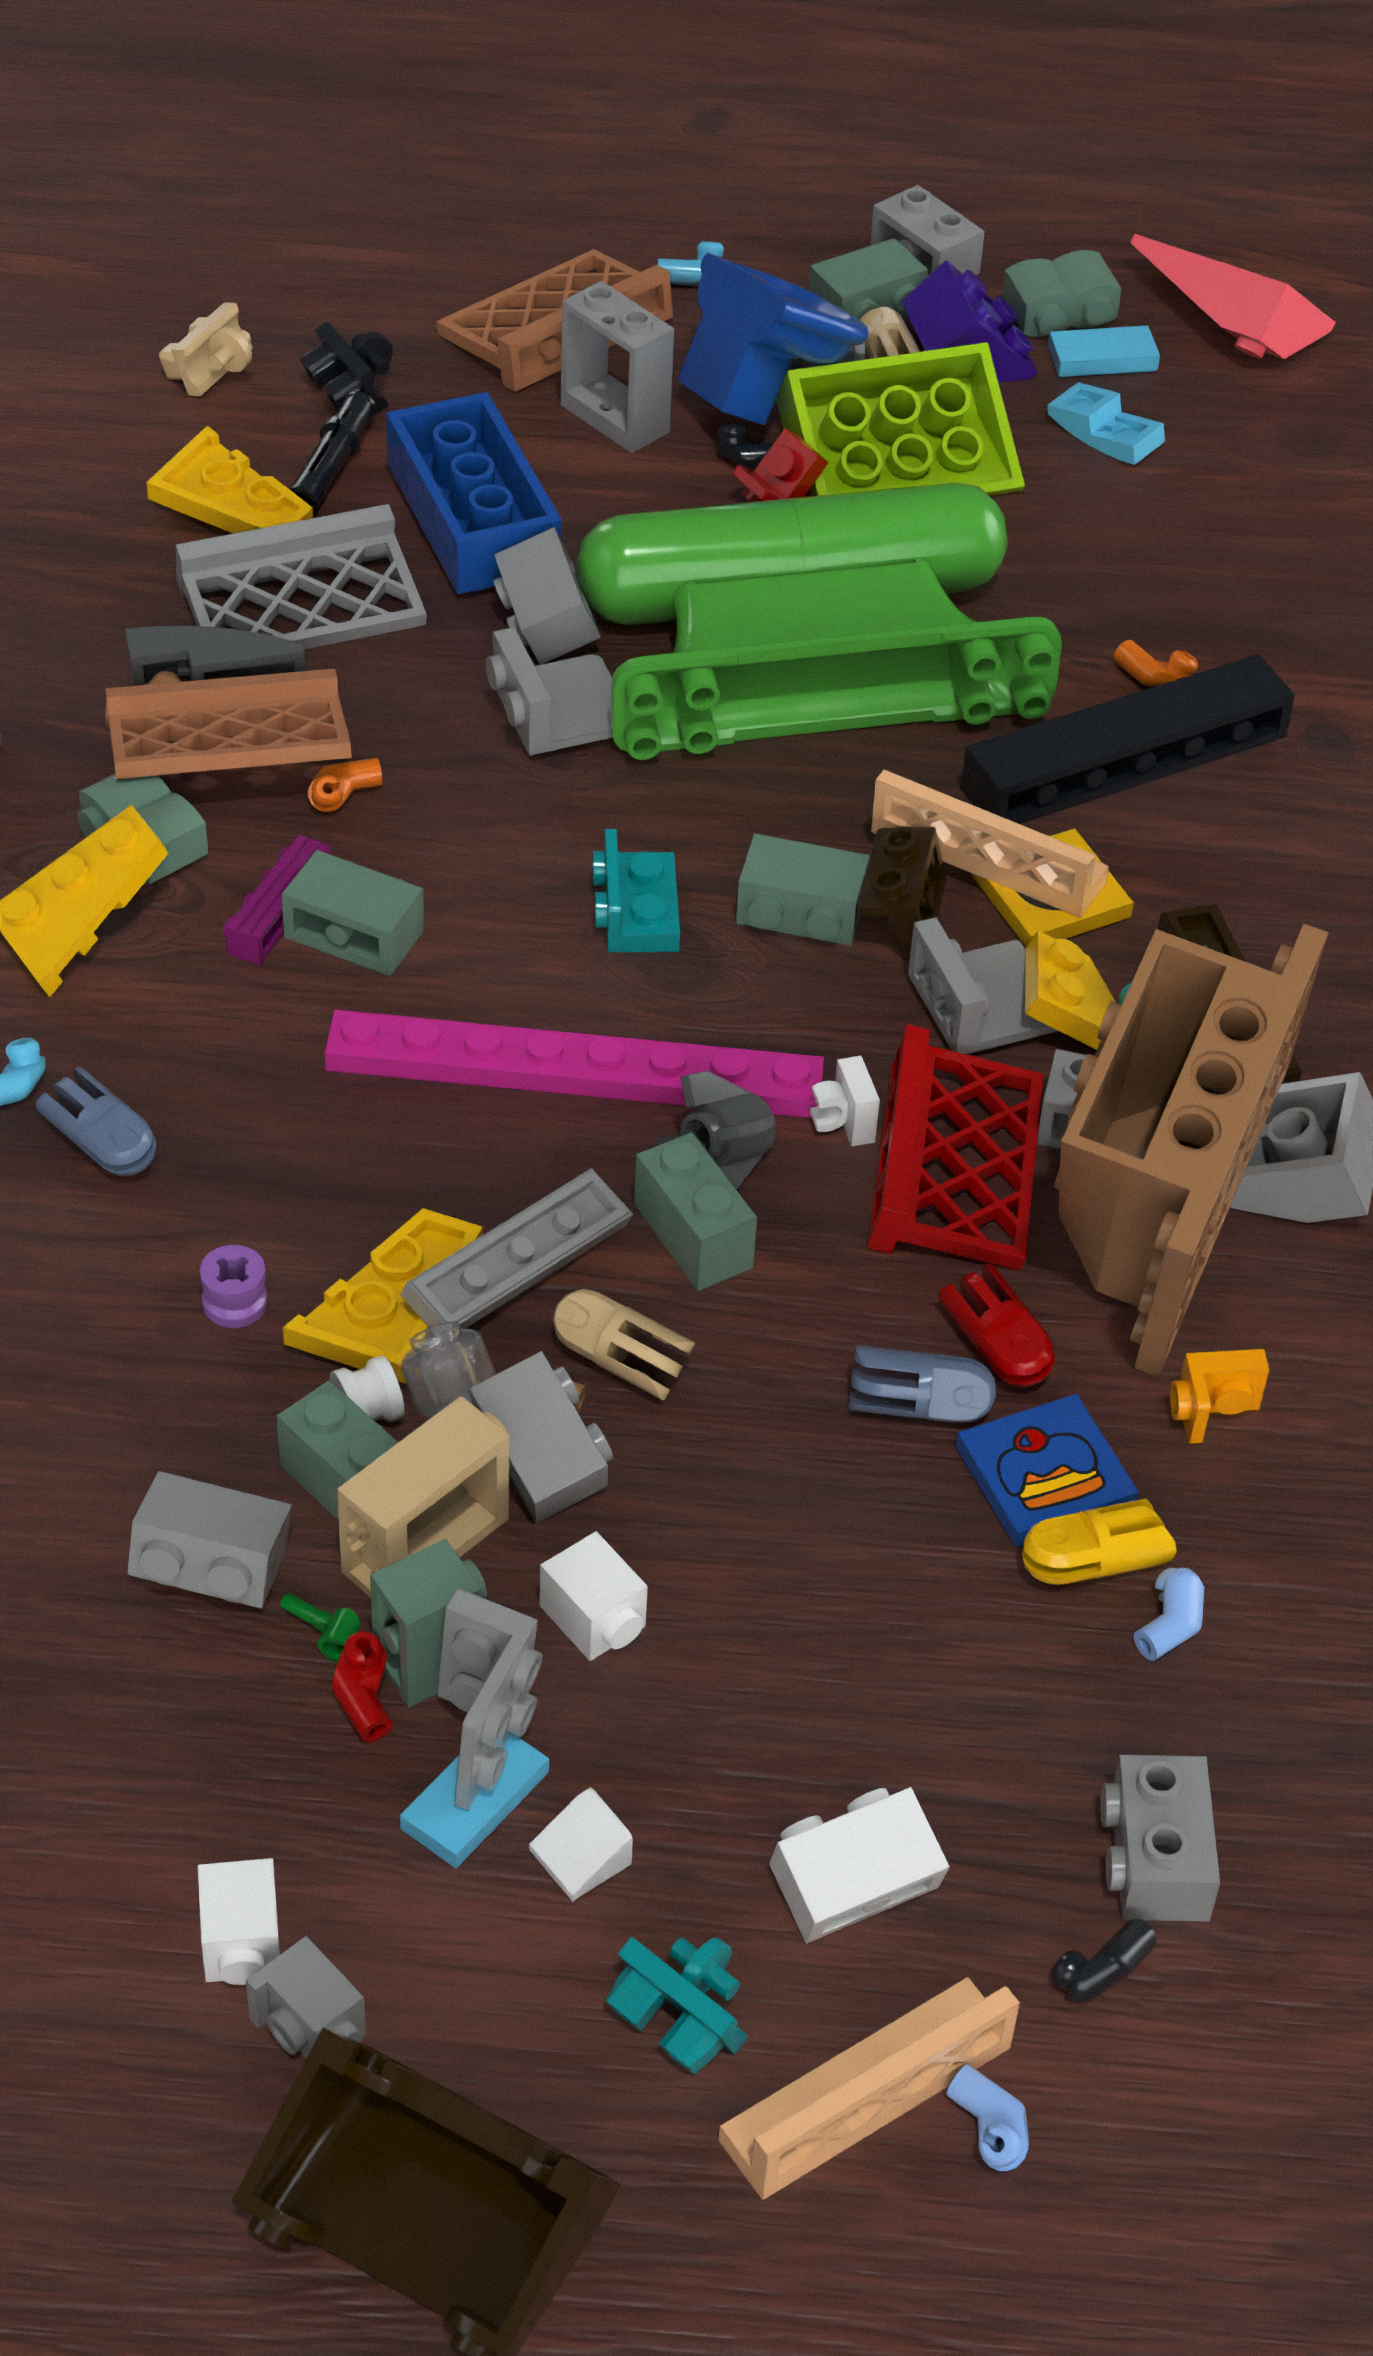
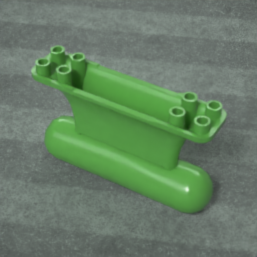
M944 483L621 514L599 522L582 539L576 560V578L589 607L606 622L632 626L677 621V636L673 653L632 658L622 663L613 673L611 681V731L614 743L621 750L628 752L633 758L638 760L650 759L660 751L687 749L694 754H703L711 751L717 745L734 744L735 741L922 721L945 722L965 719L970 724L979 725L988 722L993 716L1020 714L1027 719L1039 718L1050 709L1051 699L1054 697L1057 688L1062 648L1061 635L1055 624L1044 617L977 622L958 610L947 596L950 593L967 592L988 582L1000 569L1008 548L1006 521L1003 512L988 494L975 485Z

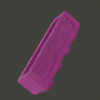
M299 835L289 847L284 846L282 848L277 863L272 869L264 871L259 886L253 893L249 892L246 894L241 909L235 916L231 915L226 920L223 935L226 937L227 954L257 965L263 963L267 955L284 935L282 893L316 850L331 855V845L321 844L319 841Z

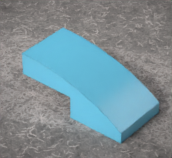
M1078 382L1047 405L1048 415L1073 436L1108 456L1132 465L1138 463L1165 442L1164 423L1121 412L1120 393Z

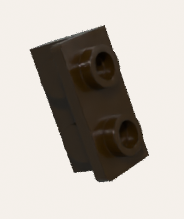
M901 826L878 829L857 904L859 915L862 917H888L889 933L891 936H898L903 961H910L914 922L938 917L946 884V875L935 827Z

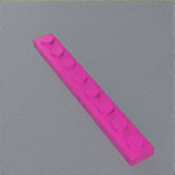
M335 1009L325 1049V1071L686 1106L680 1076L709 1071L760 1096L768 1104L773 1114L811 1118L810 1108L817 1106L812 1093V1086L822 1082L824 1057Z

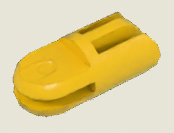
M1144 1498L1045 1519L1033 1525L1027 1533L1023 1542L1022 1556L1025 1568L1037 1580L1047 1584L1064 1585L1161 1566L1172 1561L1177 1550L1175 1540L1165 1528L1164 1523L1154 1511L1149 1500Z

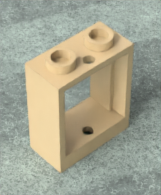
M460 1396L337 1488L341 1573L371 1598L370 1574L445 1538L460 1558L509 1519L510 1439L501 1421L489 1412L482 1413Z

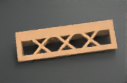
M883 770L876 778L871 832L875 834L880 828L901 826L935 827L943 862L984 879H989L1079 918L1107 882L1109 866L1096 861V855L887 770Z
M967 1977L720 2125L718 2141L760 2198L764 2200L947 2088L956 2074L966 2064L978 2069L1011 2048L1020 2002L1007 1986L1002 1987L985 1998Z

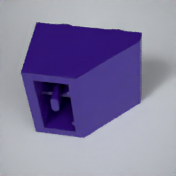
M946 260L901 301L925 351L988 342L998 383L1031 379L1038 373L1029 355L1033 346L1024 333L1014 325V322L1018 319L1017 314L1001 296H997L994 300L986 294L985 286L972 271L967 269L964 273H961Z

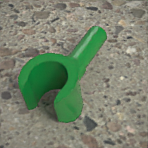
M292 1593L285 1594L281 1600L280 1606L282 1609L322 1632L317 1640L319 1651L329 1660L338 1663L345 1641L350 1635L358 1632L360 1629V1621L357 1614L349 1608H338L331 1614L325 1610L318 1609Z

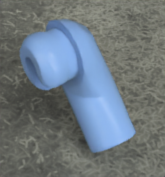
M1171 1567L1163 1570L1156 1579L1155 1588L1163 1590L1158 1595L1159 1601L1163 1603V1614L1134 1632V1642L1137 1649L1149 1661H1155L1196 1635L1202 1627L1205 1587L1199 1576L1189 1568L1178 1569Z
M966 2064L953 2078L946 2095L978 2119V2149L983 2161L997 2171H1010L1017 2168L1024 2161L1029 2150L1025 2107L1017 2098L975 2068Z

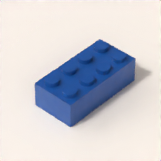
M488 392L386 412L387 465L457 594L480 591L495 586L493 580L501 577V573L494 554L555 527L561 538L562 519Z

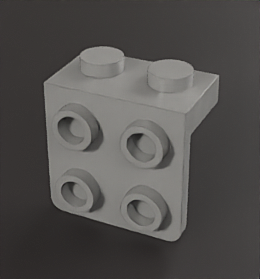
M514 627L493 631V656L486 657L485 661L488 681L491 688L496 690L505 707L507 719L510 725L515 727L529 756L613 737L611 731L612 676L600 656L589 654L534 666Z

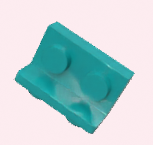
M604 829V851H593L592 876L593 886H604V892H595L594 913L595 928H606L607 951L679 952L680 925L674 852H618L617 829Z

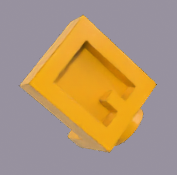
M1264 1349L1185 1354L1180 1380L1172 1381L1170 1385V1408L1175 1421L1183 1420L1188 1444L1203 1442L1210 1413L1219 1412L1233 1415L1244 1411L1260 1409L1269 1374V1366Z

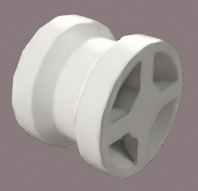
M380 1355L368 1360L365 1368L353 1372L346 1368H341L330 1373V1381L374 1421L383 1419L392 1423L403 1419L405 1408L401 1389L395 1372L385 1356Z

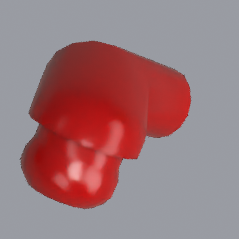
M358 1631L350 1635L344 1643V1649L341 1652L335 1669L332 1688L336 1699L361 1739L369 1743L385 1737L393 1727L391 1717L378 1698L386 1668L387 1654L381 1639L376 1634L369 1631Z

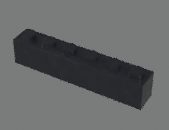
M1259 654L966 746L961 791L973 806L1022 824L1286 738L1295 694Z

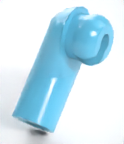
M701 241L697 247V259L658 258V266L670 272L671 285L696 286L699 285L702 276L700 266L703 257L707 253L722 257L724 253L723 245L720 242Z
M33 1038L17 1039L10 1042L6 1047L9 1063L0 1074V1106L18 1102L28 1097L45 1072V1057L40 1056L39 1043Z

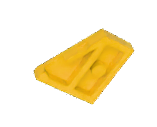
M1038 930L1026 946L1025 1014L1097 1050L1101 1041L1097 1038L1101 1022L1110 1002L1116 1001L1090 956L1084 954L1073 942L1063 938L1054 939Z

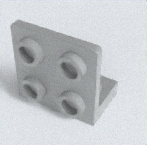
M937 917L914 922L908 975L952 1051L970 1054L1058 1031L1025 1014L1026 950L1020 941L1012 940L962 953L958 942L955 939L948 938Z
M459 1588L445 1609L438 1697L451 1701L459 1709L468 1712L462 1725L455 1806L469 1811L481 1788L492 1791L496 1786L506 1763L507 1750L503 1749L509 1735L513 1734L522 1737L532 1720L537 1697L529 1694V1691L538 1675L543 1655L534 1650L537 1619Z

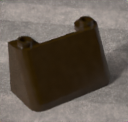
M323 2027L231 2203L253 2214L247 2228L262 2238L285 2249H290L295 2237L306 2242L315 2243L445 2317L444 2321L456 2329L450 2343L469 2356H516L605 2217L621 2184L384 2053L353 2038Z

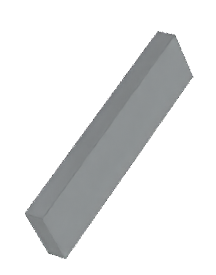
M591 1168L408 1281L400 1295L439 1340L444 1343L626 1227L633 1213Z

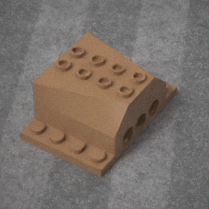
M1303 923L1294 947L1281 944L1271 971L1155 929L1122 1005L1111 1001L1105 1012L1097 1038L1101 1041L1095 1056L1087 1054L1082 1063L1073 1090L1077 1092L1068 1116L1067 1129L1061 1140L1060 1169L1054 1184V1188L1059 1190L1058 1216L1095 1290L1138 1307L1137 1311H1140L1130 1337V1341L1140 1344L1135 1369L1158 1378L1161 1374L1289 1068L1329 932Z

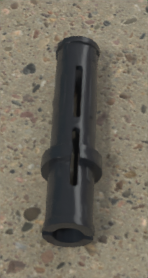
M352 391L345 396L337 414L328 418L320 429L319 443L289 488L313 507V514L318 509L323 496L336 478L347 457L354 455L360 448L363 440L362 432L376 413V410H374L375 402L366 393Z

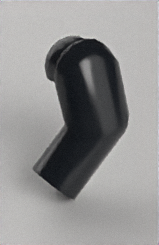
M722 424L719 427L720 442H716L719 453L737 465L755 470L774 443L754 444L746 441L747 428L744 424Z
M1131 1919L1090 1960H1087L1076 1950L1066 1951L1052 1971V1982L1059 1989L1069 1992L1068 1999L1076 2002H1090L1127 1977L1155 1948L1156 1934L1146 1922L1140 1919Z

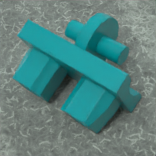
M632 1936L619 1951L618 1956L627 1967L617 1978L605 2001L612 2010L640 2032L665 2001L679 2010L682 2015L660 2041L659 2045L691 2074L695 2075L717 2055L723 2046L735 2055L749 2038L744 2031L737 2027L738 2021L736 2018L705 1995L711 1988L728 2001L736 1994L741 1984L736 1978L725 1971L732 1954V1949L722 1939L714 1937L698 1949L684 1937L679 1938L671 1947L669 1956L685 1967L681 1975Z

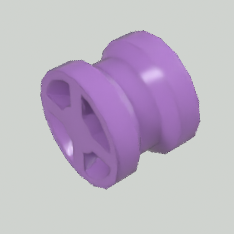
M233 1244L221 1246L209 1252L202 1260L199 1270L203 1289L201 1297L204 1314L211 1322L226 1328L246 1327L258 1321L266 1312L268 1304L265 1287L266 1268L263 1258L251 1248Z

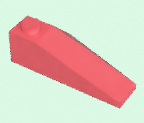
M1134 234L1130 242L1221 328L1237 339L1234 345L1236 349L1251 357L1262 359L1264 353H1268L1285 359L1330 333L1336 323L1287 283L1141 235Z

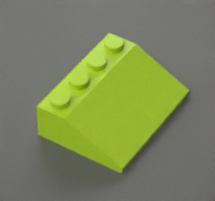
M988 342L788 370L785 374L776 397L783 430L786 428L798 434L829 462L808 491L810 496L944 483L979 486L989 496L1019 492L1025 488Z

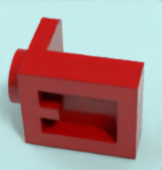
M784 428L754 471L738 464L732 474L746 486L742 494L750 502L804 497L829 462L798 434Z

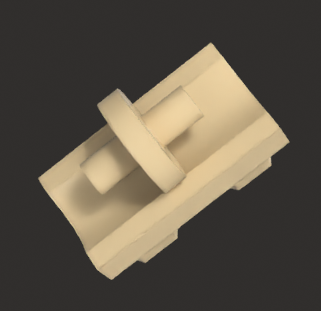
M224 302L208 317L197 318L189 325V332L186 337L179 343H169L159 352V358L167 378L170 380H183L188 396H201L228 371L240 372L251 362V350L253 349L251 336L247 331L241 330L239 326V309L236 303Z

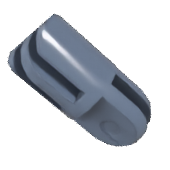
M82 1066L75 1068L73 1071L78 1085L67 1077H64L54 1085L55 1094L63 1107L47 1093L42 1094L36 1101V1109L44 1118L110 1173L117 1176L134 1175L145 1170L155 1158L156 1138L148 1123Z
M855 1345L854 1360L861 1366L855 1367L852 1370L851 1385L858 1391L852 1392L849 1396V1410L961 1424L976 1422L986 1415L993 1406L996 1398L995 1380L987 1367L978 1361L968 1357Z

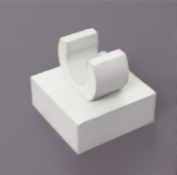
M860 1055L837 1059L835 1081H822L812 1086V1093L817 1106L810 1108V1115L815 1128L819 1132H828L838 1129L843 1125L851 1147L875 1143L880 1099L863 1058Z

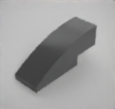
M207 626L125 628L128 673L131 686L147 685L154 675L162 671L173 672L180 678L181 682L306 671L303 644L271 635Z

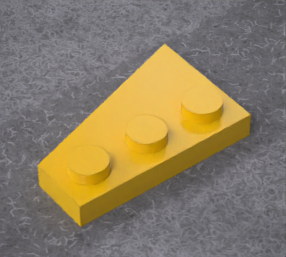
M206 426L146 482L149 500L233 534L313 518V507L273 476H261L250 467V459L238 449L230 452L219 442V434L209 426Z
M132 804L0 900V932L49 997L63 983L59 974L78 952L85 956L98 940L94 931L113 909L124 908L169 854L162 842Z
M422 1208L370 1253V1262L347 1282L340 1278L324 1292V1302L306 1317L298 1314L283 1327L284 1345L358 1369L365 1368L369 1359L383 1355L391 1364L397 1380L406 1384L433 1332L400 1294L408 1281L483 1236V1227Z

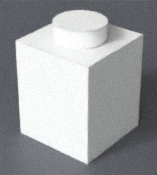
M595 1531L540 1565L539 1606L584 1656L591 1661L611 1648L620 1649L625 1647L639 1635L646 1625L648 1586L601 1535Z
M273 1858L198 1865L201 1944L206 1983L224 1981L234 1985H245L246 1979L280 1955Z

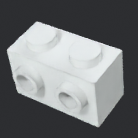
M911 1787L893 1795H889L886 1788L873 1790L853 1800L847 1806L849 1813L825 1823H823L819 1815L811 1816L792 1824L780 1834L782 1841L777 1842L769 1865L806 1944L939 1888L950 1866Z

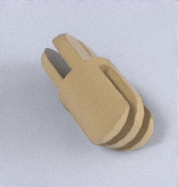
M875 308L861 317L860 321L866 324L869 329V336L865 341L866 359L920 352L902 316L893 308Z
M580 1289L566 1294L556 1305L552 1319L558 1339L567 1348L662 1401L667 1398L670 1389L650 1379L648 1375L639 1370L622 1364V1362L630 1353L675 1378L679 1376L683 1366L636 1341L640 1329L651 1334L659 1341L670 1344L689 1355L695 1346L694 1341L630 1307H625L599 1292L588 1289Z

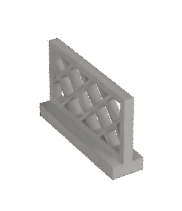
M389 504L176 544V582L182 598H187L196 626L222 628L226 624L238 630L271 635L301 643L304 649L426 625L427 614L396 538L395 518ZM388 558L391 564L383 575L360 565L363 562ZM327 569L339 572L330 586L307 576L308 573ZM350 577L374 587L365 601L341 591ZM276 579L286 582L277 596L254 587L255 583ZM297 588L320 597L312 611L288 602ZM219 590H227L232 593L223 607L201 597V594ZM387 593L405 601L408 609L388 612L375 605L383 594ZM244 598L267 608L258 622L234 612ZM331 603L355 613L350 621L335 623L322 617ZM278 613L301 623L297 631L285 634L269 628Z

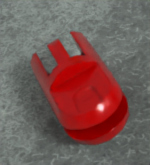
M992 1263L982 1267L984 1280L974 1271L960 1279L963 1297L953 1284H949L939 1290L938 1299L999 1378L1012 1386L1029 1387L1039 1384L1050 1375L1055 1361V1353L1049 1334Z

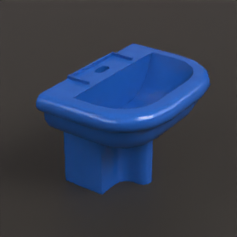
M707 253L701 261L700 269L702 276L697 295L698 305L703 311V315L677 381L720 411L765 425L771 415L777 394L793 358L821 365L838 363L849 353L853 345H860L866 341L869 336V329L866 324L809 290L768 273Z

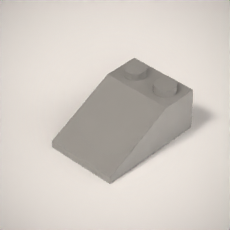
M1361 1072L1281 1084L1230 1208L1305 1223L1368 1215L1373 1190V1098Z

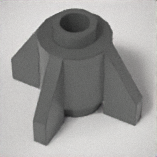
M709 1071L680 1076L686 1107H697L684 1118L679 1133L656 1138L657 1145L692 1132L737 1190L773 1144L776 1127L774 1115L768 1104L760 1096Z

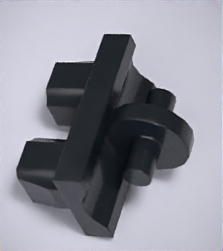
M328 321L315 328L314 330L321 344L302 356L300 361L308 377L319 389L324 386L323 388L334 407L339 410L345 396L352 391H361L369 395L376 405L374 408L376 410L375 414L389 406L386 399L373 386L374 375H383L390 368L389 362L392 359L393 348L388 339L378 332H368L364 335L358 334L352 339V347H350Z

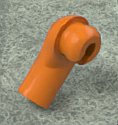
M1126 640L1120 644L1113 658L1120 667L1145 687H1156L1193 675L1199 665L1194 656L1180 650L1172 652L1168 663L1156 660L1133 640Z
M370 758L325 765L308 788L310 803L322 812H332L338 810L354 790L382 786V771L379 759Z

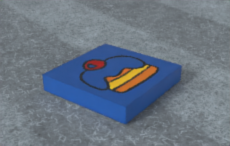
M1077 1394L957 1433L956 1449L1015 1548L1024 1545V1539L1031 1527L1045 1519L1138 1500L1139 1492Z

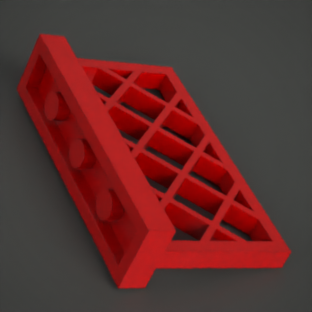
M906 1024L890 1068L867 1249L892 1254L896 1241H901L1021 1271L1027 1254L1044 1074L930 1046L929 1029ZM934 1069L956 1074L965 1083V1086L949 1092L933 1075ZM1001 1085L1025 1091V1101L1009 1107L993 1089ZM977 1097L993 1116L977 1123L961 1104ZM945 1112L961 1131L944 1138L928 1119ZM1005 1127L1021 1146L1004 1153L988 1134ZM970 1142L989 1160L973 1169L955 1150ZM939 1157L956 1177L938 1184L922 1165ZM999 1172L1016 1190L1015 1193L1001 1200L983 1181ZM965 1188L984 1207L968 1216L949 1197ZM934 1204L951 1224L939 1228L915 1222L916 1212ZM995 1219L1011 1237V1245L988 1240L977 1227Z

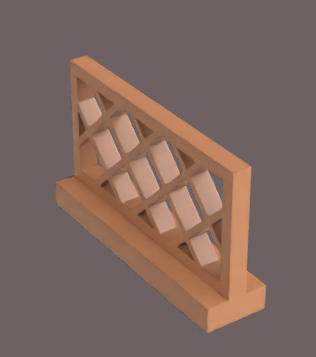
M593 249L436 321L437 332L444 339L500 368L502 385L516 392L561 371L563 300L582 291L579 289H586L602 280L662 321L673 318L670 272L658 265L639 272ZM594 269V270H596V271H598V272H600V273H587V272H589V271H591V270ZM548 290H565V291H548ZM485 326V327H480V328H468V327ZM496 326H519V327H496ZM609 339V347L616 345L615 342Z
M335 669L105 688L116 779L352 758L351 741L339 699L338 679Z

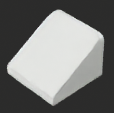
M591 1787L576 1796L529 1844L530 1852L572 1902L632 1864L633 1838L631 1833Z

